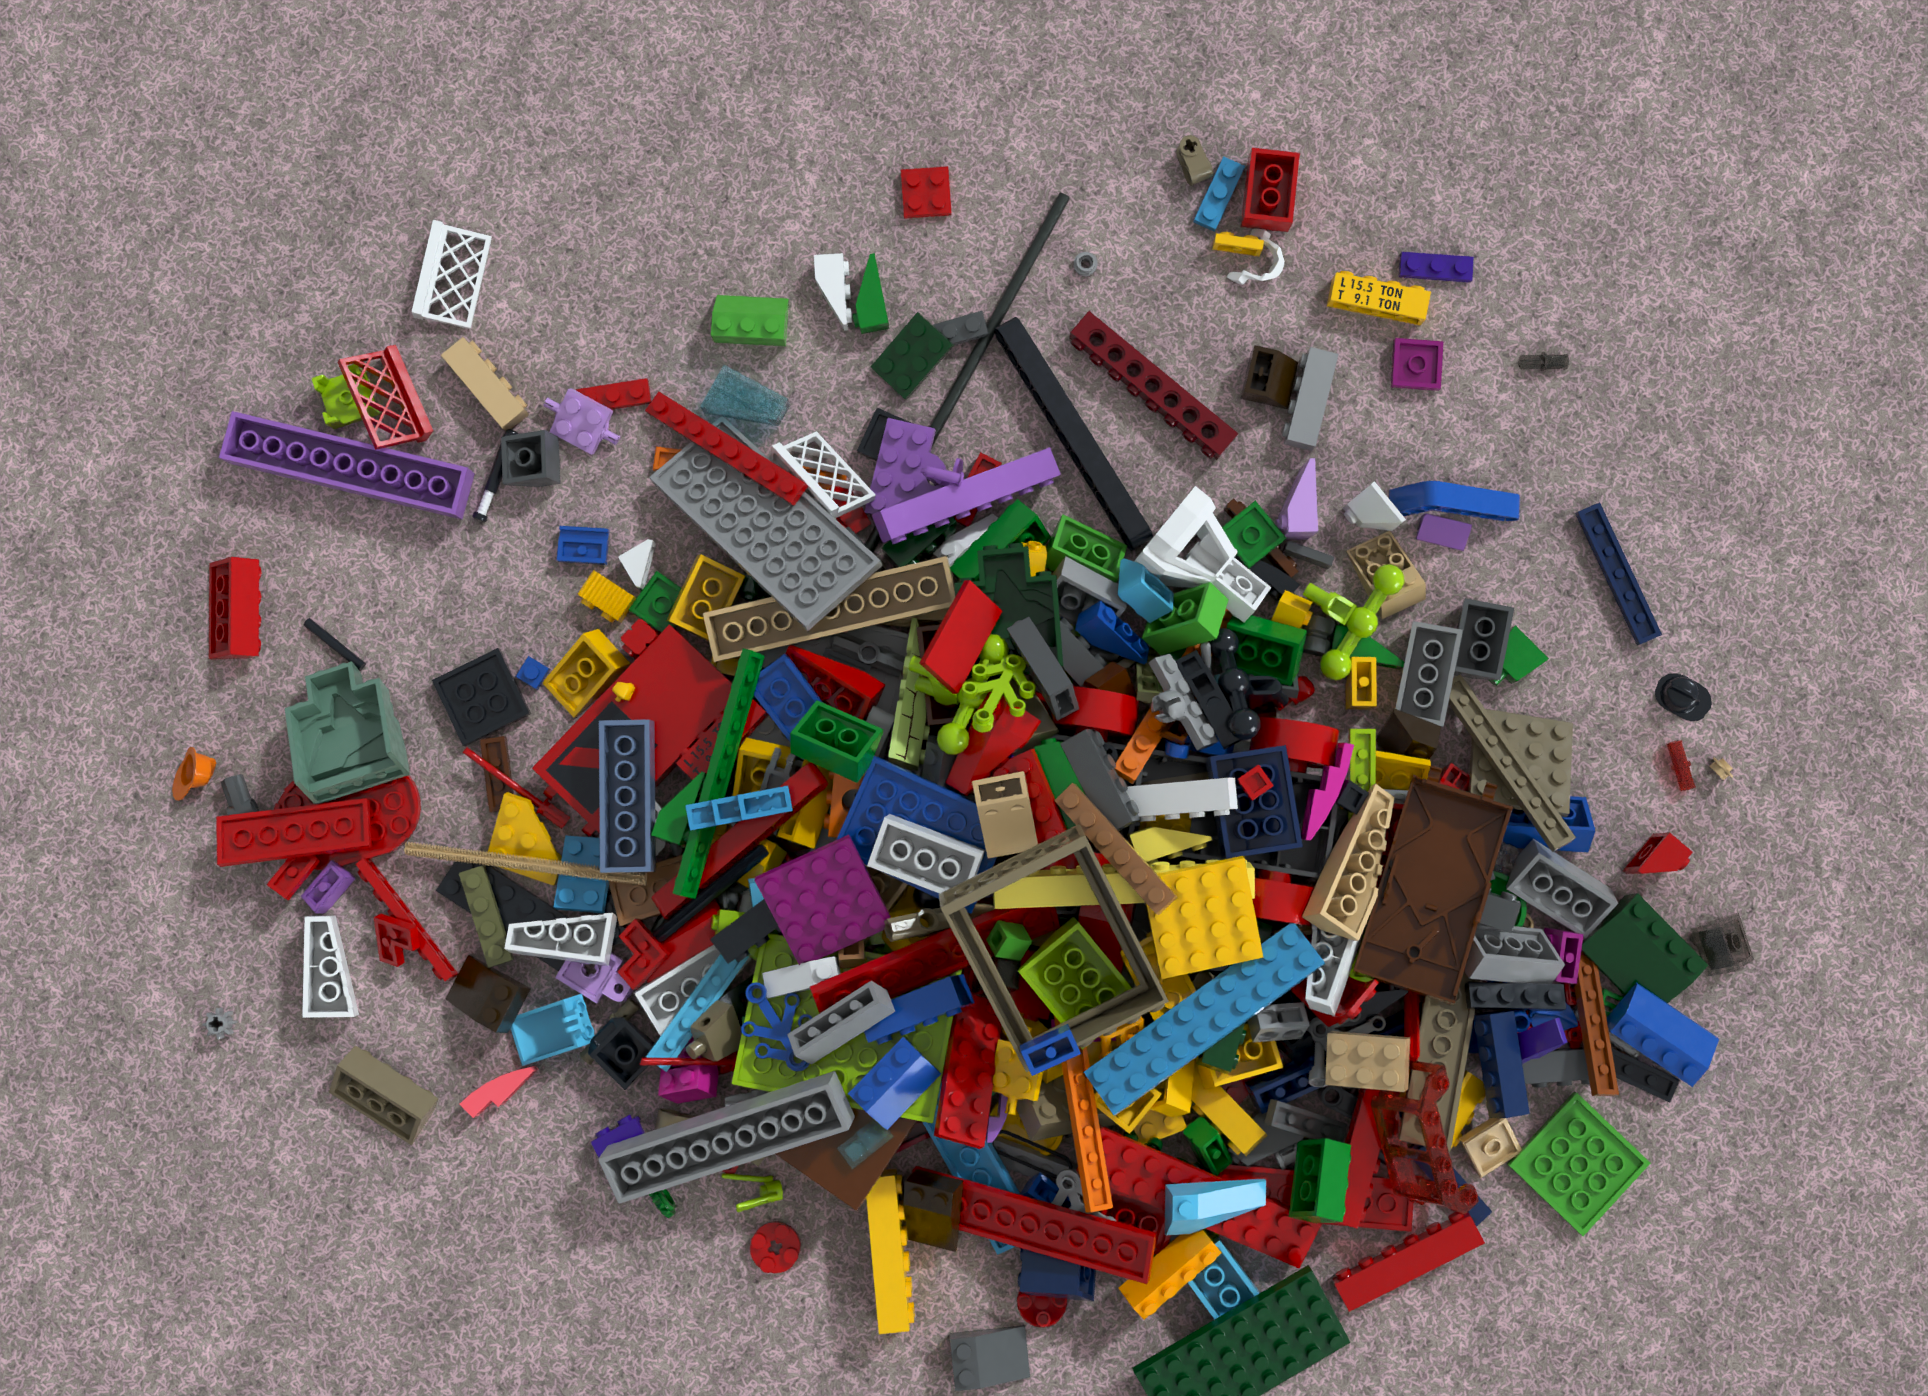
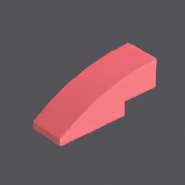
M534 1065L501 1075L472 1092L460 1105L472 1118L479 1116L492 1102L497 1107H500L539 1068Z

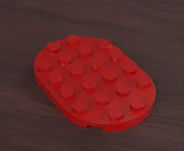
M404 776L324 802L330 803L368 798L370 801L372 848L313 855L320 860L315 870H323L331 860L340 866L359 862L362 858L371 859L388 854L401 847L415 831L421 812L420 795L411 776ZM292 781L284 789L274 809L314 805V803Z

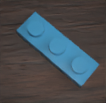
M1223 156L1196 214L1194 223L1214 232L1216 231L1245 168L1244 165Z

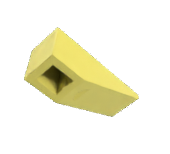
M1152 826L1127 834L1130 845L1149 866L1159 862L1158 858L1166 855L1168 859L1183 855L1182 850L1190 847L1192 851L1207 847L1206 842L1212 840L1211 836Z

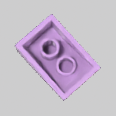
M1310 458L1300 468L1278 519L1275 520V525L1285 535L1286 540H1308L1318 532L1315 458Z

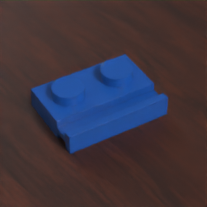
M559 526L558 562L607 565L609 529Z

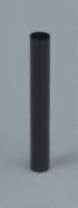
M311 618L304 622L303 625L348 662L352 661L359 671L364 668L366 663Z

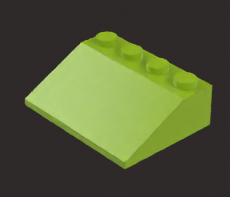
M1072 917L1056 930L1018 970L1060 1023L1132 989L1075 917Z

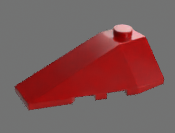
M992 692L987 694L978 710L984 707ZM1002 696L993 712L994 722L993 728L990 731L978 732L971 723L968 730L970 738L968 746L962 753L957 755L946 783L967 796L974 790L972 781L988 778L990 772L1000 763L1004 764L1009 760L1008 756L1016 749L1024 747L1041 721L1026 710L1024 715L1020 717L1011 715L1010 707L1005 697Z

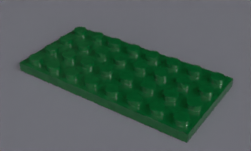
M1307 1265L1132 1367L1147 1396H1260L1351 1342L1310 1266Z

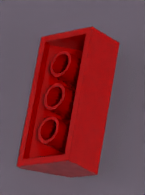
M228 557L209 563V659H247L259 656L261 650V640L259 639V628L261 626V616L259 615V604L261 602L259 580L262 574L259 559Z

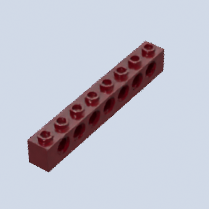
M1090 311L1086 313L1070 332L1069 339L1072 340L1070 343L1075 349L1080 352L1084 350L1088 353L1092 363L1098 367L1101 365L1108 370V375L1114 381H1122L1127 386L1126 390L1132 396H1140L1145 400L1144 404L1149 410L1154 413L1158 411L1162 414L1165 423L1172 428L1175 426L1183 432L1182 436L1188 442H1196L1202 447L1200 450L1206 457L1210 459L1214 457L1218 460L1237 437L1238 433ZM1097 337L1101 339L1102 344L1100 346H1093L1089 340ZM1115 352L1120 355L1121 359L1114 362L1109 359L1108 355ZM1136 368L1139 371V375L1131 377L1128 375L1127 369ZM1147 383H1154L1158 390L1156 392H1149L1145 385ZM1172 398L1175 400L1176 406L1173 408L1167 407L1164 400ZM1190 413L1194 416L1195 421L1187 423L1184 421L1183 415ZM1210 429L1213 432V437L1205 438L1201 430Z

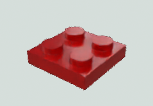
M948 166L901 169L904 219L952 215Z

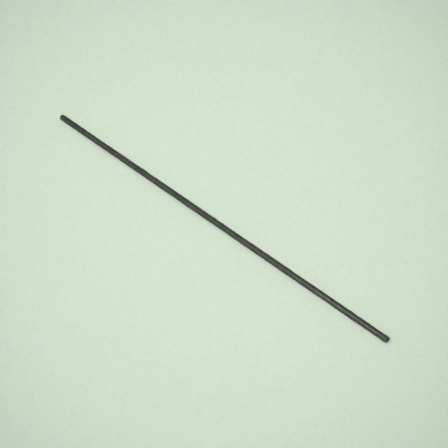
M1059 193L987 323L989 336L978 339L930 425L931 428L936 430L932 447L994 337V328L998 327L1004 319L1070 200L1066 194ZM876 525L865 542V545L872 553H874L881 540ZM735 778L724 798L733 796ZM658 915L650 932L653 933L667 919H664L662 915Z

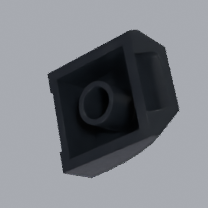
M611 1018L591 1039L588 1054L626 1090L649 1066L640 1065L642 1058H646L645 1056L655 1043L625 1018Z

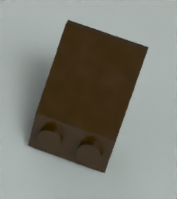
M468 955L446 1000L474 1021L495 1033H508L531 988L493 967L488 968L486 963Z
M916 1169L905 1181L903 1201L908 1240L956 1252L963 1180Z

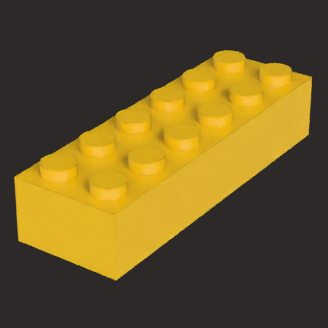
M897 1169L884 1170L866 1197L879 1334L910 1331V1323H914L915 1318L914 1302H909V1297H912L913 1292L912 1277H907L906 1271H910L909 1251H904V1246L907 1245L908 1241L906 1225L902 1226V1220H905L904 1200L899 1198V1194H902L903 1179L902 1175H897Z

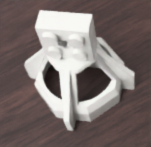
M1195 486L1134 562L1145 566L1165 586L1193 588L1211 582L1229 599L1226 609L1234 617L1239 618L1245 623L1255 612L1271 587L1234 558L1237 550L1234 549L1212 513L1216 508L1211 498ZM1197 534L1201 542H1197L1186 555L1187 559L1183 560L1177 557L1192 537Z

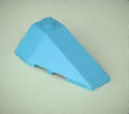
M1251 1179L1165 1184V1235L1192 1234L1266 1205V1180Z

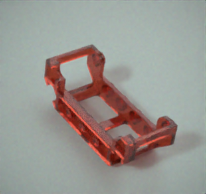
M1409 1061V1069L1431 1073L1426 1077L1421 1099L1415 1100L1394 1096L1396 1091L1380 1090L1379 1096L1373 1095L1371 1101L1393 1192L1395 1195L1406 1198L1415 1204H1435L1465 1215L1479 1200L1476 1189L1472 1184L1465 1183L1458 1188L1436 1103L1449 1088L1450 1082L1444 1065ZM1399 1111L1415 1114L1418 1117L1427 1151L1408 1148L1406 1142L1398 1140L1401 1125ZM1411 1160L1429 1164L1434 1181L1425 1180L1423 1176L1415 1175Z

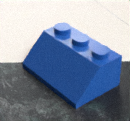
M902 1037L848 1094L873 1119L888 1130L941 1073L905 1037Z

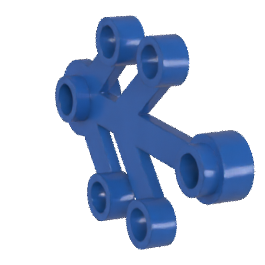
M757 982L750 984L746 989V997L750 1002L758 1004L772 1028L757 1026L754 1022L747 1021L741 1027L742 1034L746 1037L759 1036L778 1040L786 1048V1050L774 1049L766 1043H760L755 1048L756 1056L761 1059L769 1057L786 1061L787 1066L793 1071L805 1070L809 1063L804 1060L801 1063L794 1061L795 1055L787 1035L791 1032L795 1010L801 1002L799 995L789 993L785 996L784 1002L786 1006L781 1022L766 998V987ZM757 988L762 991V995L759 998L753 996V991ZM790 996L797 998V1002L793 1006L788 1003ZM808 1014L800 1016L798 1019L799 1027L802 1025L803 1018L808 1017L812 1019L813 1017ZM748 1024L754 1027V1031L751 1034L745 1032V1027ZM761 1046H765L768 1050L764 1056L759 1054Z

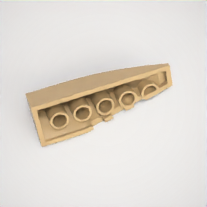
M1377 784L1371 786L1368 791L1369 794L1358 814L1352 815L1319 876L1302 916L1322 931L1353 941H1359L1378 896L1379 888H1376L1377 878L1382 872L1383 865H1380L1381 855L1386 849L1385 832L1390 826L1394 797Z

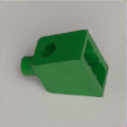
M1515 625L1510 628L1501 679L1489 681L1497 686L1506 678L1512 684L1542 665L1549 658Z

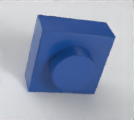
M528 656L515 677L538 690L551 669Z

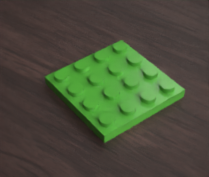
M1573 1092L1521 1148L1522 1150L1507 1163L1520 1178L1581 1236H1584L1651 1164L1577 1092Z

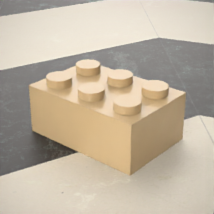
M1338 1031L1327 1033L1325 1085L1405 1092L1408 1090L1410 1037Z

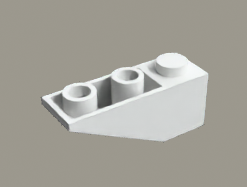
M843 253L814 255L816 284L844 331L848 330V323H852L851 308H847L846 299H851L850 285L845 284V276H850L849 261H844Z

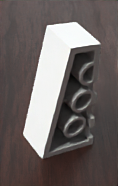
M604 913L603 915H586L576 918H559L549 921L541 920L509 924L504 949L514 954L609 966L617 916L614 913Z
M305 916L302 1018L355 1017L359 1015L336 916Z
M1367 923L1359 941H1353L1322 931L1312 924L1311 945L1323 959L1325 965L1307 977L1305 999L1310 1009L1335 1016Z

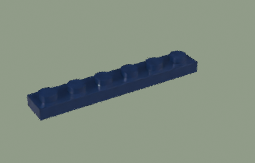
M1599 502L1576 512L1575 515L1636 645L1638 646L1661 636L1662 633L1601 503Z

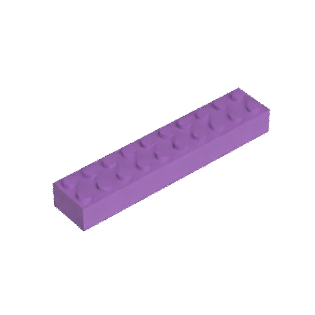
M234 411L231 412L219 455L220 459L232 465L461 520L464 516L475 474L468 467L388 448L375 450L372 444Z

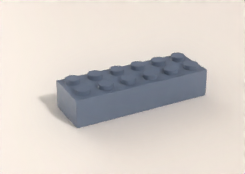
M649 719L599 721L600 873L656 871V837L651 835L655 825V723Z

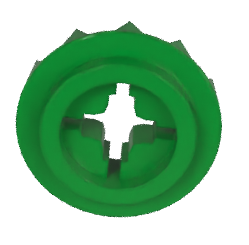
M667 1189L649 1194L652 1202L662 1215L670 1218L676 1214L675 1202Z

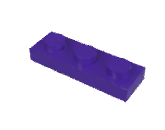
M1401 252L1399 277L1471 282L1473 279L1474 257Z

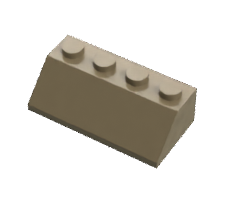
M356 1045L337 1065L329 1090L330 1094L410 1145H413L431 1117L439 1099L431 1091L421 1088L409 1077L396 1072L390 1065L382 1063L368 1051L362 1050Z

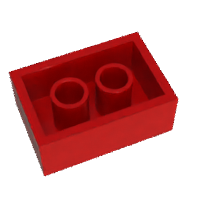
M1261 148L1251 149L1247 162L1241 227L1281 232L1289 231L1293 223L1300 153Z

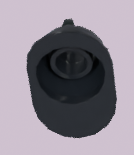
M1677 673L1667 674L1658 681L1655 689V697L1659 705L1682 719L1699 721L1711 709L1712 701L1708 690L1684 675Z

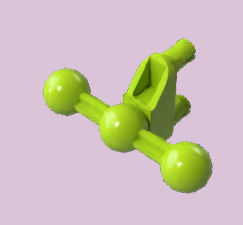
M1385 564L1374 572L1373 585L1375 588L1363 607H1358L1336 592H1330L1329 594L1312 583H1309L1303 595L1308 600L1320 606L1325 615L1347 626L1348 629L1338 648L1326 652L1321 658L1320 669L1328 679L1341 680L1350 673L1352 668L1350 655L1361 638L1371 636L1377 629L1378 618L1376 613L1388 595H1394L1403 588L1405 579L1399 567Z
M990 634L978 656L980 659L979 664H983L986 667L1000 664L1001 659L1008 655L1009 652L1008 643L1005 639L997 634ZM913 656L909 663V671L929 677V679L922 676L917 678L915 683L916 691L933 696L936 702L943 705H958L960 702L952 723L943 725L938 731L937 743L946 754L957 755L962 753L967 748L970 739L969 733L966 730L974 710L980 707L988 693L977 695L974 699H966L962 696L961 688L958 694H952L919 664L922 658ZM989 677L984 681H975L973 678H969L965 682H974L977 685L987 682Z

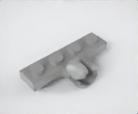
M1171 654L1151 660L1149 665L1164 691L1152 699V713L1160 712L1155 718L1163 723L1175 720L1180 721L1197 751L1217 743L1219 740L1214 733V729L1208 723L1201 706L1197 703Z

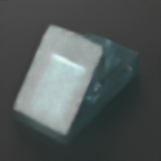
M874 1119L858 1130L856 1134L837 1149L850 1167L854 1169L894 1136L889 1129L886 1130Z

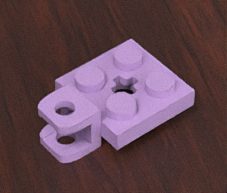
M612 952L609 966L595 964V974L586 975L587 970L584 966L586 964L590 965L589 963L565 961L555 977L595 1003H599L604 995L617 1002L626 1001L634 991L617 972L625 960ZM620 984L623 986L622 993L619 991Z

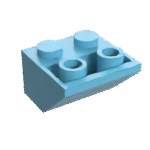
M1125 558L1120 560L1118 596L1123 602L1129 604L1139 616H1142L1149 623L1173 611L1174 593L1142 564Z

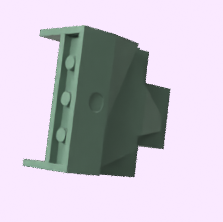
M352 661L305 676L308 701L299 702L285 708L294 783L314 804H321L410 775L400 723L394 716L389 689L380 678L367 680L363 683L362 674Z

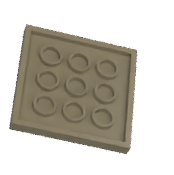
M1485 709L1560 816L1567 817L1570 810L1573 723ZM1472 738L1468 792L1482 796L1486 782L1498 785L1493 801L1513 806V809L1522 810Z

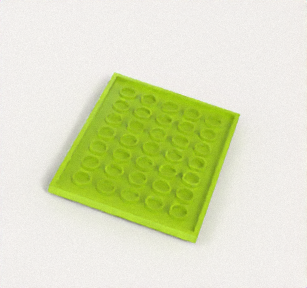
M769 933L770 940L759 947L752 983L757 982L764 985L762 973L798 964L784 936ZM836 951V952H834V953H831V954H829V955H827V956H825V957H822V958H820V959L835 956V957L838 958V962H839L838 951ZM865 952L866 963L884 956ZM840 968V973L853 968ZM958 970V971L953 972V973H951V974H948V975H946V976H944V977H941V978H939V979H937V980H934V981L929 982V983H927V984H925V985H922V986H920V987H918V988H915V989L910 990V991H908V992H906V993H903V994H901V995H899V996H896V997H894V998H891V1000H892V999H895V998H897V997H900V996H902V995H905V994H907V993H910V992H912V991H915V990H917V989H920V988H922V987H925V986H927V985H930V984H932V983H935V982H937V981H940V980H942V979H945V978H947V977H949V976L961 975V974H962V970ZM759 988L753 991L755 998H759L762 995V991ZM811 990L796 993L799 995L801 1002L795 1010L791 1032L799 1027L798 1019L800 1016L808 1014L814 1018L819 1014ZM786 995L767 999L781 1022L786 1006L784 1002ZM790 996L788 998L789 1005L793 1006L796 1004L797 998ZM748 1001L744 1023L751 1021L757 1026L772 1028L758 1004ZM946 1014L937 1017L938 1022L925 1027L921 1023L914 1026L915 1031L901 1036L900 1032L891 1035L893 1040L880 1045L877 1044V1041L868 1043L865 1033L862 1032L812 1065L809 1064L803 1071L791 1070L787 1066L786 1061L769 1057L761 1059L756 1056L755 1048L760 1043H766L774 1049L786 1050L781 1041L759 1036L746 1037L742 1034L731 1084L772 1092L835 1071L851 1108L864 1110L848 1093L902 1037H905L941 1075L900 1117L934 1123L953 1016L947 1017ZM808 1017L803 1018L802 1025L810 1019ZM751 1024L745 1027L747 1034H751L754 1031V1027ZM761 1046L759 1048V1054L761 1056L767 1054V1048L765 1046ZM794 1056L796 1063L802 1062V1059Z

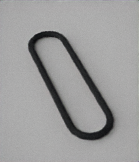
M1001 1130L999 1132V1134H1007L1011 1137H1014L1018 1140H1021L1025 1143H1028L1053 1155L1061 1157L1067 1161L1069 1169L1073 1168L1070 1159L1061 1153H1058L1054 1150H1051L1047 1147H1044L1019 1135L1011 1133L1007 1130ZM994 1146L999 1155L1057 1179L1058 1175L999 1151Z

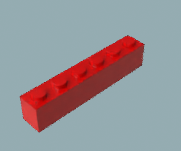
M1360 1088L1345 1140L1346 1144L1351 1145V1162L1347 1178L1348 1188L1345 1196L1346 1211L1343 1216V1222L1337 1223L1358 1229L1359 1223H1363L1365 1219L1366 1198L1371 1197L1373 1191L1371 1180L1373 1173L1377 1174L1379 1170L1380 1149L1383 1150L1387 1142L1386 1127L1392 1123L1394 1117L1392 1106L1394 1100H1398L1400 1092Z
M1459 1210L1448 1216L1449 1220L1441 1224L1439 1222L1430 1224L1425 1228L1426 1231L1419 1235L1416 1233L1408 1235L1403 1239V1243L1383 1248L1380 1251L1381 1254L1374 1258L1368 1256L1358 1262L1359 1265L1352 1269L1347 1267L1338 1271L1335 1274L1336 1277L1333 1278V1282L1348 1311L1350 1312L1485 1244L1467 1210L1464 1212Z

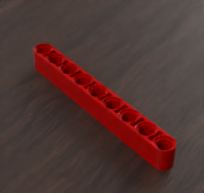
M809 763L803 766L780 786H788L793 811L739 821L710 846L697 895L753 848L762 843L829 785V782L816 764ZM678 874L651 897L664 919H669L693 899L673 894L675 879Z

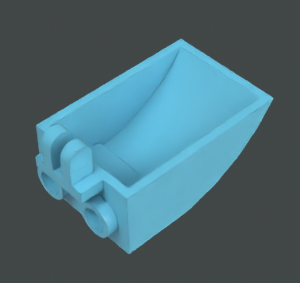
M582 994L519 1014L510 1028L522 1066L590 1044L591 1039L595 1036Z

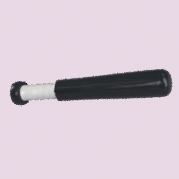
M508 429L505 431L504 436L516 435L519 433L514 430ZM501 444L484 487L485 492L477 512H474L472 515L474 519L482 522L487 521V510L502 480Z

